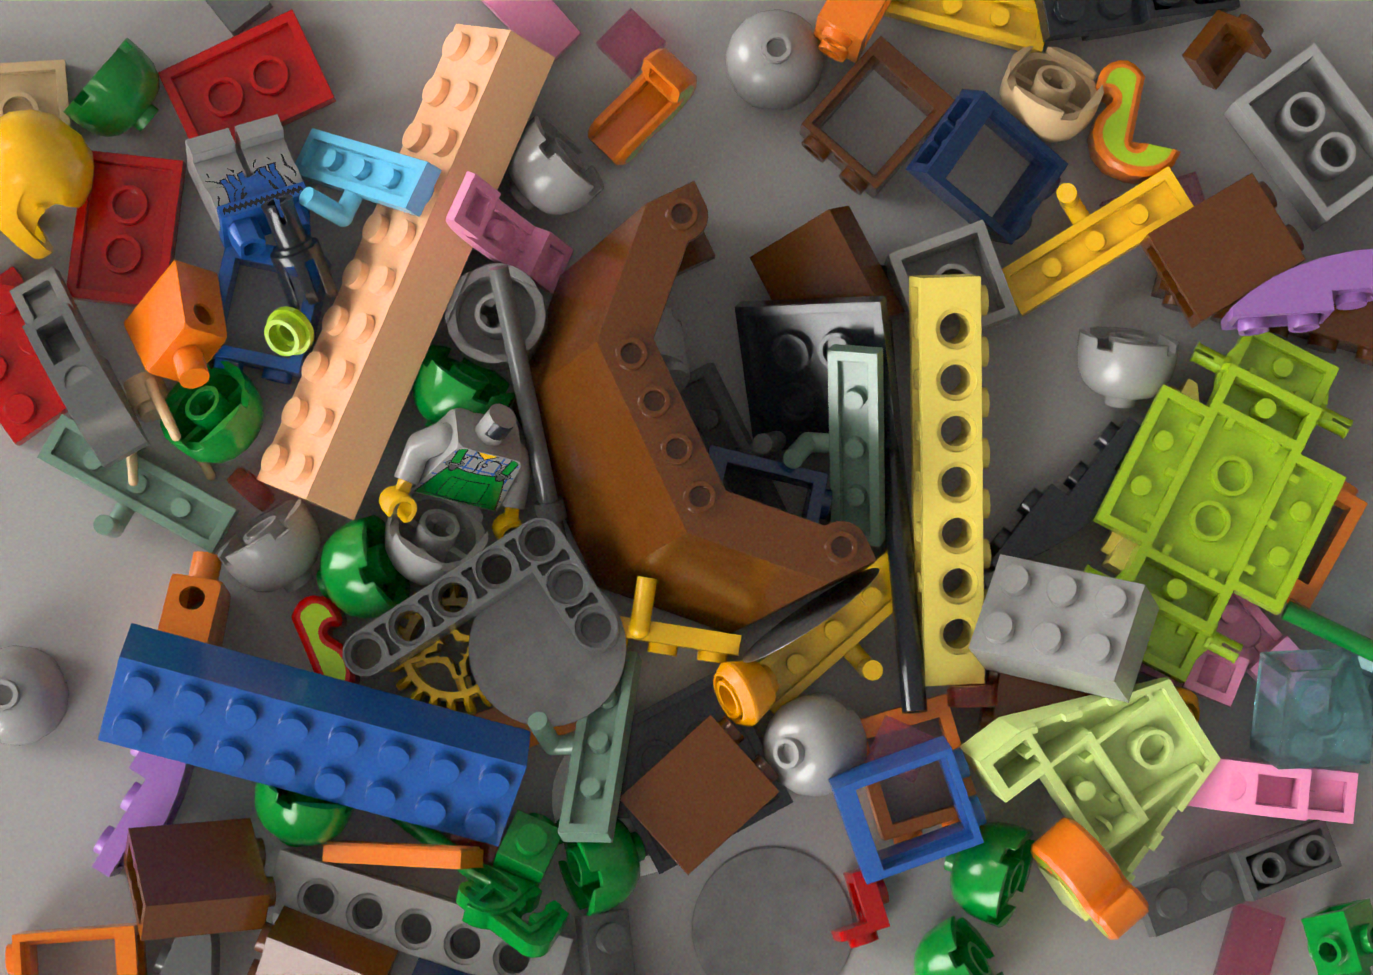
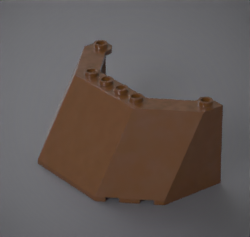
M692 181L646 203L559 276L547 309L548 324L544 339L536 353L529 360L557 495L562 496L564 499L567 513L565 520L596 586L634 599L637 576L657 579L653 607L732 634L858 574L871 566L877 559L862 530L850 522L836 521L824 526L728 492L724 488L654 341L676 277L715 259V253L704 233L708 223V209L695 181ZM515 397L512 408L522 427L517 400Z

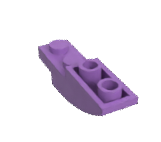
M1373 249L1348 251L1322 257L1298 265L1269 279L1250 291L1230 308L1221 319V329H1238V334L1241 336L1260 335L1268 332L1269 327L1288 326V331L1292 333L1309 332L1320 327L1319 324H1322L1334 311V304H1336V309L1353 310L1366 306L1367 302L1373 301Z
M133 749L130 750V754L135 756L129 769L144 777L145 781L143 784L135 782L120 805V808L126 812L116 828L109 825L96 842L93 851L98 854V857L92 865L94 869L107 877L120 874L124 867L128 828L173 824L188 790L194 765Z

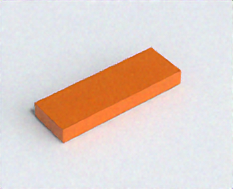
M355 840L328 841L326 844H323L322 862L470 869L483 867V849L476 846Z

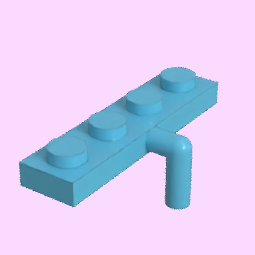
M314 128L311 129L295 162L303 180L343 192L339 202L309 186L301 192L299 197V203L302 206L340 227H346L351 224L362 199L420 217L425 205L433 195L434 186L442 171L427 161Z

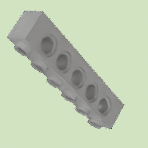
M284 848L279 851L272 873L276 886V903L274 907H268V911L274 913L273 922L276 921L283 907L287 906L399 950L396 959H398L399 953L403 952L446 967L456 968L472 975H563L575 935L561 932L546 955L538 958L529 957L527 967L517 971L511 970L504 965L501 958L502 949L508 943L490 929H479L463 922L465 910L456 903L454 898L343 864L322 862L320 857L290 848ZM324 884L333 892L334 902L329 911H318L310 904L309 892L313 885ZM362 899H373L380 904L383 916L377 926H367L359 920L357 907ZM410 914H422L430 921L431 934L427 940L416 941L406 933L405 922ZM468 928L477 933L480 939V949L476 954L465 956L455 949L453 937L457 930Z

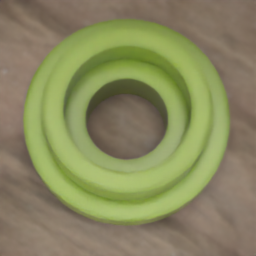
M283 306L276 309L268 317L264 336L269 347L277 354L282 356L300 355L312 346L314 330L309 319L301 311L293 307Z

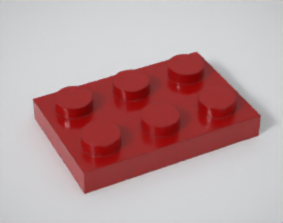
M292 9L158 72L189 139L229 128L235 141L234 126L278 114L283 127L336 102L332 90Z
M91 150L94 165L92 189L85 204L76 210L67 287L74 300L136 307L174 261L187 164L182 160Z
M12 266L0 274V423L12 441L20 446L58 420L61 414L65 415L68 413V410L49 379L22 327L26 324L9 291L26 282L19 270Z

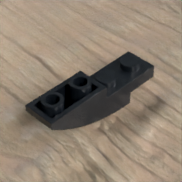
M1035 0L1043 42L1081 37L1082 41L1120 36L1210 17L1217 10L1229 12L1241 7L1239 0Z
M1130 417L1122 421L1119 426L1111 421L1093 443L1099 449V452L1087 465L1080 460L1062 483L1069 488L1066 494L1052 483L1045 487L1042 492L1034 487L1016 509L1023 517L1013 530L1009 531L1003 527L990 542L992 557L989 569L995 571L1000 554L1028 560L1060 544L1093 521L1118 472L1115 467L1128 452L1141 425Z

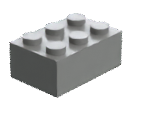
M1313 43L1234 101L1223 114L1313 232L1373 188V118L1316 43Z
M1000 554L968 648L986 670L1129 703L1159 606L1144 584Z

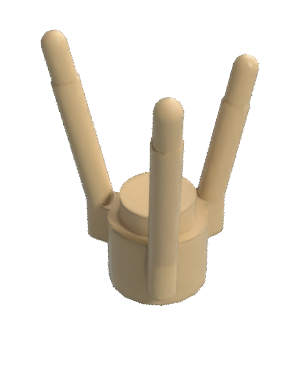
M145 371L127 379L123 387L135 415L140 416L143 422L162 419L171 439L179 441L181 434L172 416L170 407H168L165 401L171 390L167 389L164 378ZM137 452L126 458L128 482L133 487L137 486L139 482ZM196 461L208 480L212 481L216 478V473L210 463Z

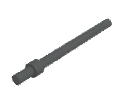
M508 265L489 268L488 272L538 500L534 502L537 518L553 521L567 540L563 522L567 518L563 497L557 495ZM545 530L549 552H551L555 545V537L551 532Z

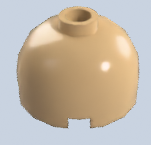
M1033 46L1024 47L1013 54L1002 79L1000 88L1002 106L1043 142L1056 143L1067 141L1084 130L1093 119L1104 94L1103 85L1096 91L1094 79L1097 73L1091 65L1073 53L1052 46H1048L1045 53H1030Z

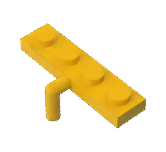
M892 0L884 14L886 17L1017 51L1024 47L1033 46L1030 53H1042L1045 43L1042 39L1035 0Z
M1168 166L1092 214L1088 212L1081 201L1074 185L1070 183L1061 184L1056 192L1057 198L1073 225L1002 269L1015 305L1024 317L1138 247L1148 233L1193 208L1192 202L1170 167Z
M887 549L876 557L877 560L867 568H878L879 573L871 584L858 596L803 636L758 661L761 665L769 666L778 681L779 690L775 693L776 700L769 709L773 714L782 705L797 698L843 656L860 676L872 681L878 680L882 676L883 667L881 663L873 660L859 642L893 613Z
M637 576L631 618L620 616L625 631L626 649L629 639L648 642L647 652L677 657L679 647L698 650L697 660L722 664L727 662L728 655L738 657L742 635L651 621L657 579Z

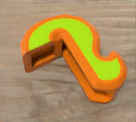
M658 48L644 58L641 75L593 121L588 129V139L616 165H626L642 151L644 144L678 114L696 89L697 76L667 48Z
M1118 60L1109 63L1102 69L1095 81L1096 91L1103 85L1104 94L1101 102L1105 103L1107 107L1091 125L1087 144L1090 159L1102 174L1123 183L1140 184L1168 166L1171 169L1175 165L1181 151L1147 143L1132 142L1145 75L1134 63L1128 60Z
M1061 818L1031 845V854L1036 862L1057 877L1094 925L1108 939L1118 940L1149 912V904L1142 893L1125 878L1119 866L1103 846L1072 818Z

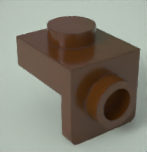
M1217 10L1182 54V57L1202 85L1216 90L1246 52L1266 59L1272 50L1262 37L1264 30L1256 20L1246 14H1240L1236 17Z

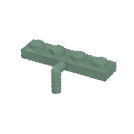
M833 344L827 350L829 433H802L783 455V461L787 467L796 469L802 465L812 452L829 454L830 490H832L830 505L831 523L836 521L850 522L862 530L870 546L880 547L885 540L883 348Z
M61 414L37 458L117 501L109 516L103 514L95 518L93 527L98 534L110 538L121 536L134 512H137L204 550L216 554L239 510L138 455L139 482L135 487L130 486L126 458L107 469L104 468L74 420Z
M626 651L623 672L614 691L598 709L577 721L575 735H558L543 712H535L528 719L529 728L546 754L571 755L558 827V834L563 842L613 843L642 660L637 651Z

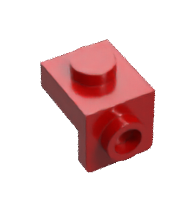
M860 868L843 873L858 922L831 930L834 941H848L850 948L859 947L878 940L877 931L890 927L883 905L889 903V895L884 880L882 879L867 885Z

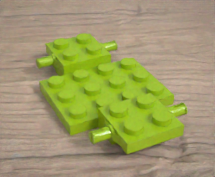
M1270 332L1254 336L1240 335L1234 348L1226 355L1203 345L1201 342L1197 343L1189 361L1216 373L1213 391L1206 405L1165 384L1159 388L1093 522L1138 544L1134 547L1124 569L1114 578L1144 584L1159 606V610L1142 664L1179 683L1186 682L1196 659L1207 649L1229 660L1231 663H1235L1239 657L1237 653L1242 651L1243 644L1216 631L1218 622L1232 593L1275 615L1281 613L1347 478L1301 454L1313 429L1317 425L1344 439L1350 430L1348 428L1353 424L1352 419H1348L1327 408L1329 389L1340 368ZM1088 564L1083 572L1110 577L1090 567Z

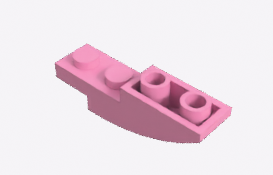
M1219 756L1221 758L1187 805L1303 821L1311 819L1353 824L1359 773Z

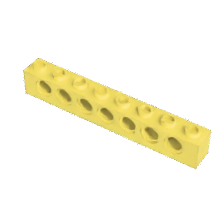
M972 274L909 276L912 546L925 687L985 684V668L968 647L988 589H984V569H989L991 563L990 544L988 539H983V519L989 518L991 506L989 491L987 488H983V468L989 467L990 447L987 438H982V418L988 417L990 408L988 390L986 387H982V367H987L989 362V344L986 336H982L981 316H986L988 313L989 296L987 287L981 285V276ZM954 313L960 321V330L955 338L945 341L940 333V325L947 315ZM956 365L961 374L960 382L955 389L945 392L941 386V375L947 367ZM957 416L961 422L960 434L953 441L945 442L941 435L942 425L948 418ZM958 467L962 475L960 485L952 492H945L942 488L943 475L950 468ZM953 518H960L962 523L960 536L952 542H945L942 536L944 525ZM960 568L963 574L961 585L952 592H945L943 589L945 575L952 569ZM954 619H961L963 622L961 635L954 641L945 642L943 637L945 626Z

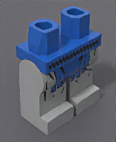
M278 114L234 126L235 141L229 128L185 140L188 171L216 229L219 231L221 242L224 248L233 246L243 260L260 256L267 250L265 236L272 234L265 213L262 212L261 205L269 199L274 198L280 216L284 217L278 196L292 195L304 232L307 235H311L310 210L299 203L300 194L306 188V185L302 181L300 172L292 159L284 139V129Z

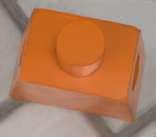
M174 260L123 322L145 369L149 373L178 381L181 386L188 389L201 387L209 380L210 374L207 363L223 346L227 338L219 279L216 272Z
M194 551L189 575L172 574L158 630L219 647L223 646L231 595L224 583L219 581L222 562L217 554ZM203 602L199 608L191 610L195 604Z

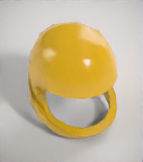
M28 109L8 112L0 117V231L16 246L32 258L38 260L53 253V247L38 223L41 215L55 204L79 208L85 204L92 189L94 165L91 149L81 134L54 114Z

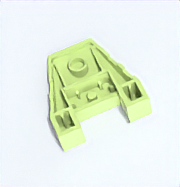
M1167 677L1135 684L1129 703L1092 694L1001 716L959 746L963 751L966 761L983 786L1006 803L1039 778L1064 817L1072 818L1083 826L1110 854L1130 883L1136 877L1132 874L1149 849L1155 851L1164 837L1161 833L1177 810L1184 811L1221 759L1175 686ZM1038 864L1037 867L1062 904L1086 922L1089 917L1057 877Z

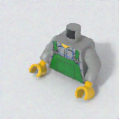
M502 404L492 405L486 414L473 413L463 408L451 409L437 423L413 433L407 441L394 477L399 478L397 484L387 487L380 494L379 503L381 509L388 517H391L395 506L400 503L397 509V516L403 523L410 522L417 512V504L409 495L411 490V492L497 512L501 505L505 506L504 513L498 515L492 524V531L497 540L504 537L508 529H516L523 523L519 519L520 509H526L531 472L528 450L520 442L519 429L516 425L517 419L513 411Z

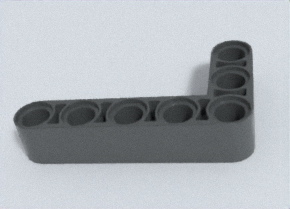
M534 518L517 527L353 633L344 644L342 658L346 667L354 674L367 679L382 677L535 577L574 638L585 650L592 653H603L610 650L617 644L620 637V624L559 527L548 519ZM539 530L549 531L555 537L553 550L545 556H535L528 550L530 536ZM496 558H505L510 561L512 566V573L509 579L501 584H491L485 577L487 564ZM565 573L578 574L583 580L581 593L573 599L560 598L555 591L557 579ZM452 586H463L468 592V602L458 612H448L442 604L444 592ZM418 613L425 622L423 634L418 639L406 641L401 637L399 631L401 620L408 614ZM594 615L606 617L611 624L609 636L599 643H592L586 640L583 635L585 621ZM367 641H376L381 649L380 661L370 669H363L356 659L358 648Z

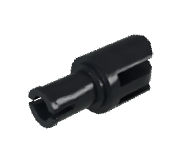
M290 194L278 196L284 217L280 216L274 198L264 202L261 205V209L265 213L276 242L270 258L289 307L297 310L300 309L293 282L287 271V267L292 266L296 269L309 305L320 302L306 261L314 258L328 298L336 297L338 291L319 240L316 237L305 234L294 205L293 196Z

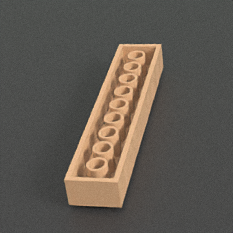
M456 24L453 32L444 41L442 47L443 55L433 77L426 83L423 89L422 103L413 123L408 126L403 135V146L400 154L427 161L442 170L434 186L433 195L425 205L420 217L377 203L373 214L366 220L362 230L363 237L353 260L344 269L342 285L333 306L327 310L323 317L322 331L313 351L306 357L303 363L302 376L293 397L283 408L282 422L272 444L265 450L262 456L261 470L256 480L349 519H355L473 248L449 227L446 222L447 214L467 171L477 174L498 190L555 59L551 54L511 30Z

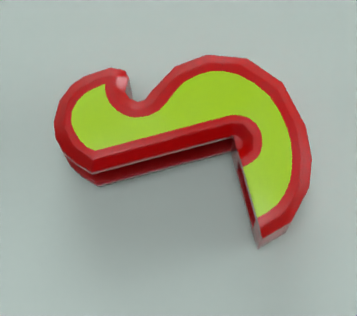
M311 595L303 598L295 607L291 618L314 673L359 684L360 676L352 673L346 667L342 658L344 643L333 636L334 629L347 626V617L344 611L338 608L331 599L324 596Z

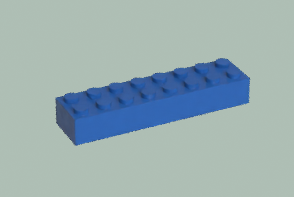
M131 623L117 663L98 740L499 846L527 767L531 731Z

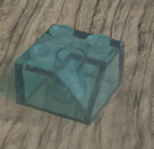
M1344 648L1260 652L1249 748L1278 770L1370 764L1373 744V705L1357 654Z

